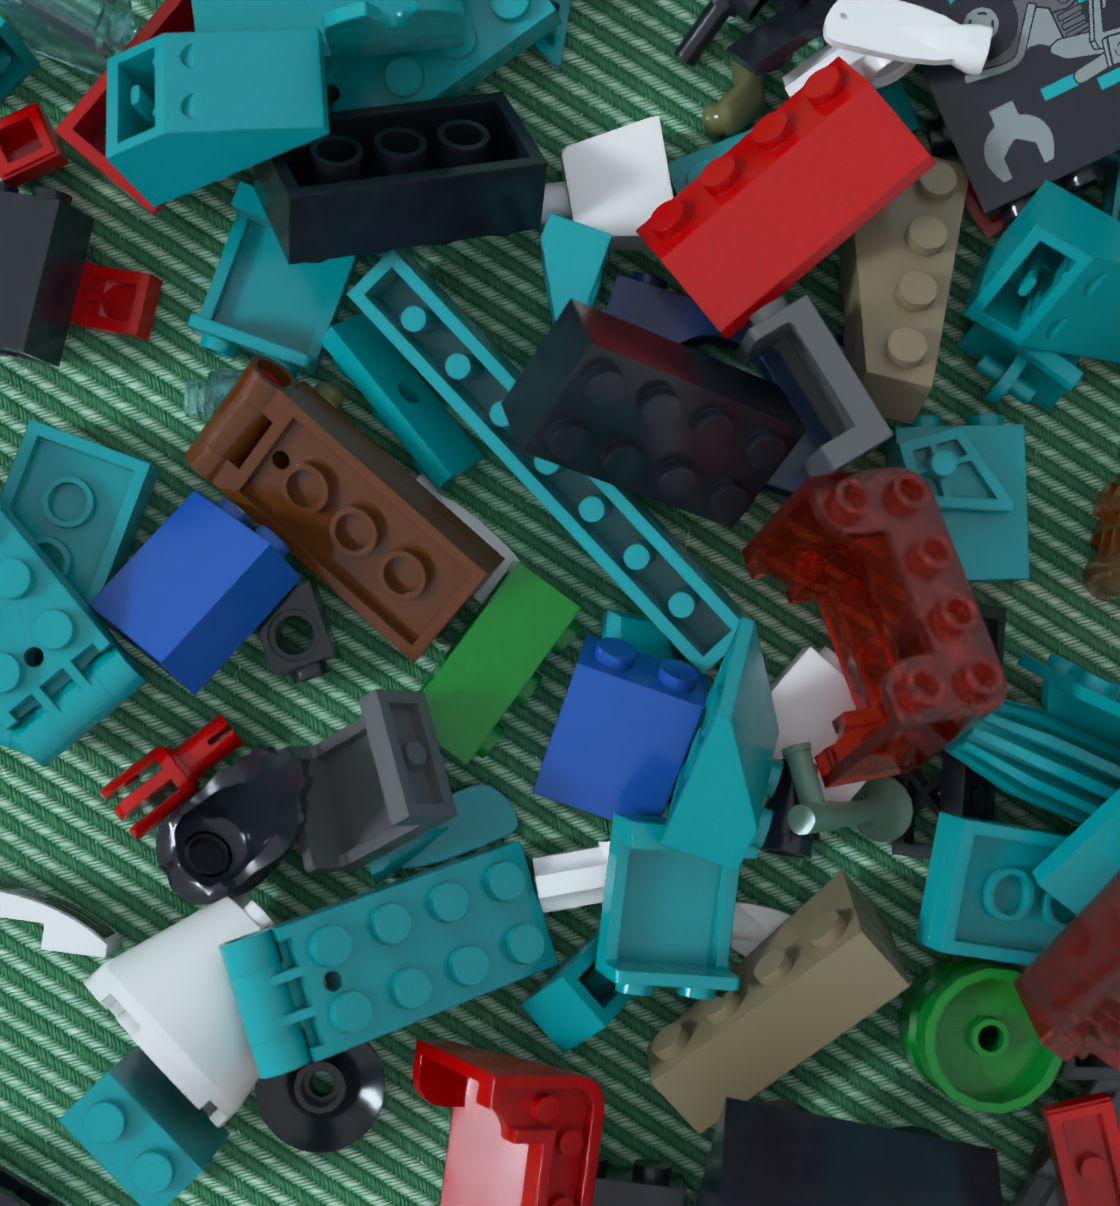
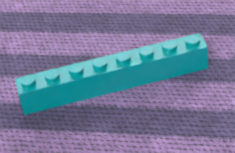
M399 250L389 251L347 293L348 297L703 675L726 654L741 617L751 618L633 492L519 450L501 403L517 381L521 372L410 254Z

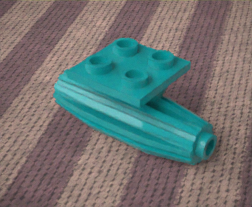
M1022 653L1017 665L1043 679L1042 708L976 691H965L961 697L957 696L953 700L950 709H947L944 715L945 719L940 727V745L944 747L943 750L1004 792L1081 825L1120 788V685L1104 677L1100 678L1054 653L1050 654L1046 663Z

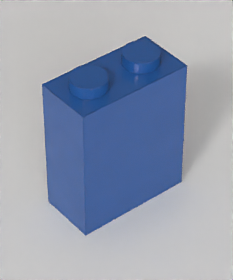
M194 490L88 605L121 637L192 694L196 695L301 578L284 559L290 552V549L271 530L260 525L255 532L249 528L252 523L232 503L223 498L216 506Z
M587 634L532 793L612 821L613 813L662 817L704 709L710 676L698 673L693 666L681 660H661L637 652L630 644L623 640L612 637L600 639Z

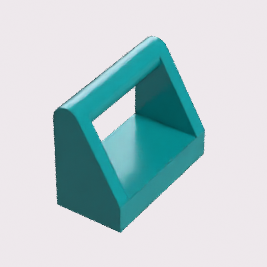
M549 213L541 235V263L553 326L571 298L593 307L609 264L612 234Z

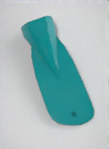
M471 785L452 793L458 816L368 863L367 865L374 883L376 884L388 879L401 868H415L441 862L508 836L515 831L518 825L514 807L503 794L490 785Z

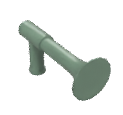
M804 742L781 750L783 757H786L799 805L791 808L787 818L788 825L794 833L806 835L857 825L858 829L868 839L881 843L892 842L898 839L910 827L913 817L912 799L907 789L896 779L887 776L872 777L854 795L853 801H825L810 752L812 749L811 743Z

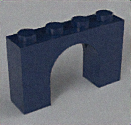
M633 272L631 278L617 275L605 313L686 347L716 346L736 352L745 336L742 330L752 323L750 320L726 340L691 297L667 290L669 284L664 279L644 272ZM830 332L844 354L843 336ZM770 348L749 362L757 369L763 379L775 383L782 388L807 431L762 490L809 505L817 499L822 483L815 486L802 464L816 450L832 439L778 351Z

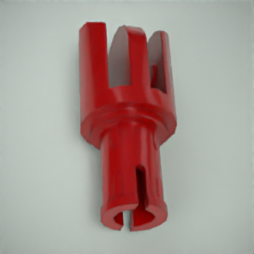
M220 713L214 716L213 720L175 749L170 744L164 748L160 743L98 792L105 801H109L120 795L160 764L163 768L130 793L114 808V813L121 821H125L143 810L174 785L178 787L179 790L130 828L129 832L136 841H139L161 824L189 795L198 791L196 788L201 785L197 780L199 777L237 748L240 749L244 744L235 732L231 730L211 745L212 742L231 729Z

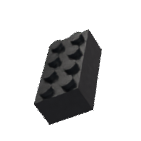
M502 91L328 112L330 134L254 165V190L288 264L291 265L298 263H321L327 259L368 253L384 254L391 250L430 244L446 245L458 240L486 236H508L514 232L540 229L548 162Z
M572 298L501 403L521 452L730 528L736 525L807 431L779 385Z

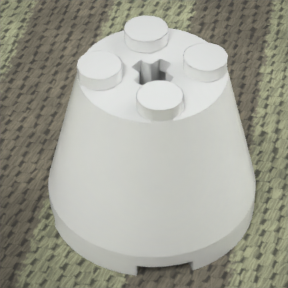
M243 895L232 899L227 896L215 903L209 904L105 962L83 982L98 1002L106 1010L109 1009L116 1017L115 1019L131 1036L132 1040L199 1110L202 1108L207 1113L209 1119L217 1128H221L240 1109L259 1079L219 945L273 926L275 923L254 901L249 902Z

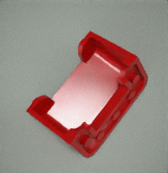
M417 1039L412 1071L413 1085L417 1094L432 1105L453 1107L440 1206H592L604 1116V1096L597 1083L577 1072L449 1040Z

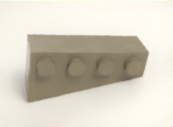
M932 157L936 164L837 247L839 248L841 276L838 281L840 303H843L845 317V330L843 332L844 355L882 417L913 424L933 386L969 181L963 164Z
M841 870L731 970V972L740 976L739 991L717 990L715 999H699L674 1023L665 1026L658 1032L652 1043L647 1046L650 1083L699 1134L719 1121L726 1097L748 1101L910 987L888 921L849 876Z

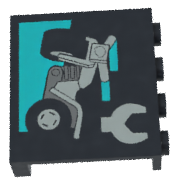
M900 0L942 14L958 24H983L993 27L989 52L979 76L966 74L950 64H919L983 212L992 223L1003 218L1006 225L1011 224L1046 179L1074 195L1101 182L1104 179L1101 171L1120 162V0Z

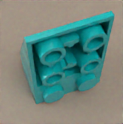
M318 28L163 33L107 58L106 159L153 207L192 193L208 184L239 171L249 169L258 163L330 134L323 34Z
M1046 179L975 268L963 315L1018 346L1120 363V221Z

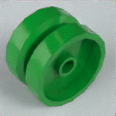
M957 955L936 962L913 981L901 1005L899 1036L909 1063L924 1081L940 1090L941 1093L951 1100L974 1112L1006 1114L1032 1104L1052 1085L1064 1060L1066 1031L1055 1001L1040 983L993 960Z

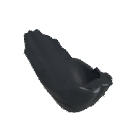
M257 744L250 754L241 756L236 764L216 773L206 786L189 795L179 807L163 820L156 833L155 854L160 868L168 877L172 891L182 902L190 905H205L215 903L227 896L231 899L254 889L281 864L288 852L293 848L294 841L307 820L306 815L309 803L306 800V796L313 782L311 775H309L310 759L301 757L291 748L286 747L278 752L273 747Z

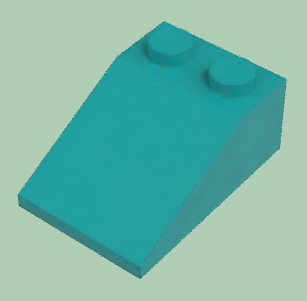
M741 617L707 696L704 709L678 774L660 845L738 871L750 846L761 849L771 824L773 810L764 808L763 803L765 797L770 799L773 797L784 763L782 760L774 758L779 727L754 620Z

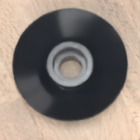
M365 1042L321 1061H311L305 1066L288 1073L267 1079L259 1078L255 1084L256 1101L260 1114L268 1128L286 1144L312 1153L337 1151L359 1140L367 1133L377 1119L385 1095L383 1067L369 1042ZM319 1071L329 1073L335 1082L334 1089L327 1093L317 1091L312 1085V1075Z

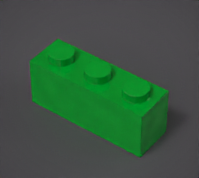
M513 561L418 690L425 694L438 745L466 765L474 754L483 759L492 750L505 730V727L498 723L500 718L512 702L521 707L530 698L543 677L536 671L538 666L550 650L559 655L568 646L580 627V624L574 620V617L581 607L518 561Z

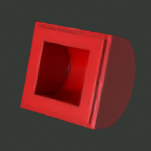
M37 102L0 119V177L3 182L17 188L69 164L67 154L57 133L54 131L55 129Z

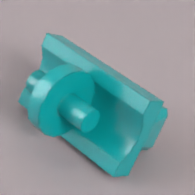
M977 322L971 325L956 345L978 361L974 367L976 370L993 381L983 396L993 405L1008 392L1024 405H1027L1032 400L1048 412L1067 391H1071L1076 386L1084 373L1076 367L1080 356L1018 346Z

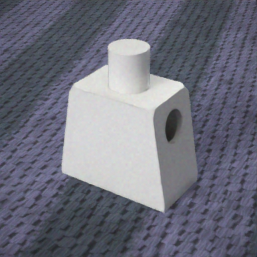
M659 116L631 123L561 149L563 181L545 184L541 224L546 223L549 213H553L612 234L610 250H651L635 230L651 217L658 206L673 199Z

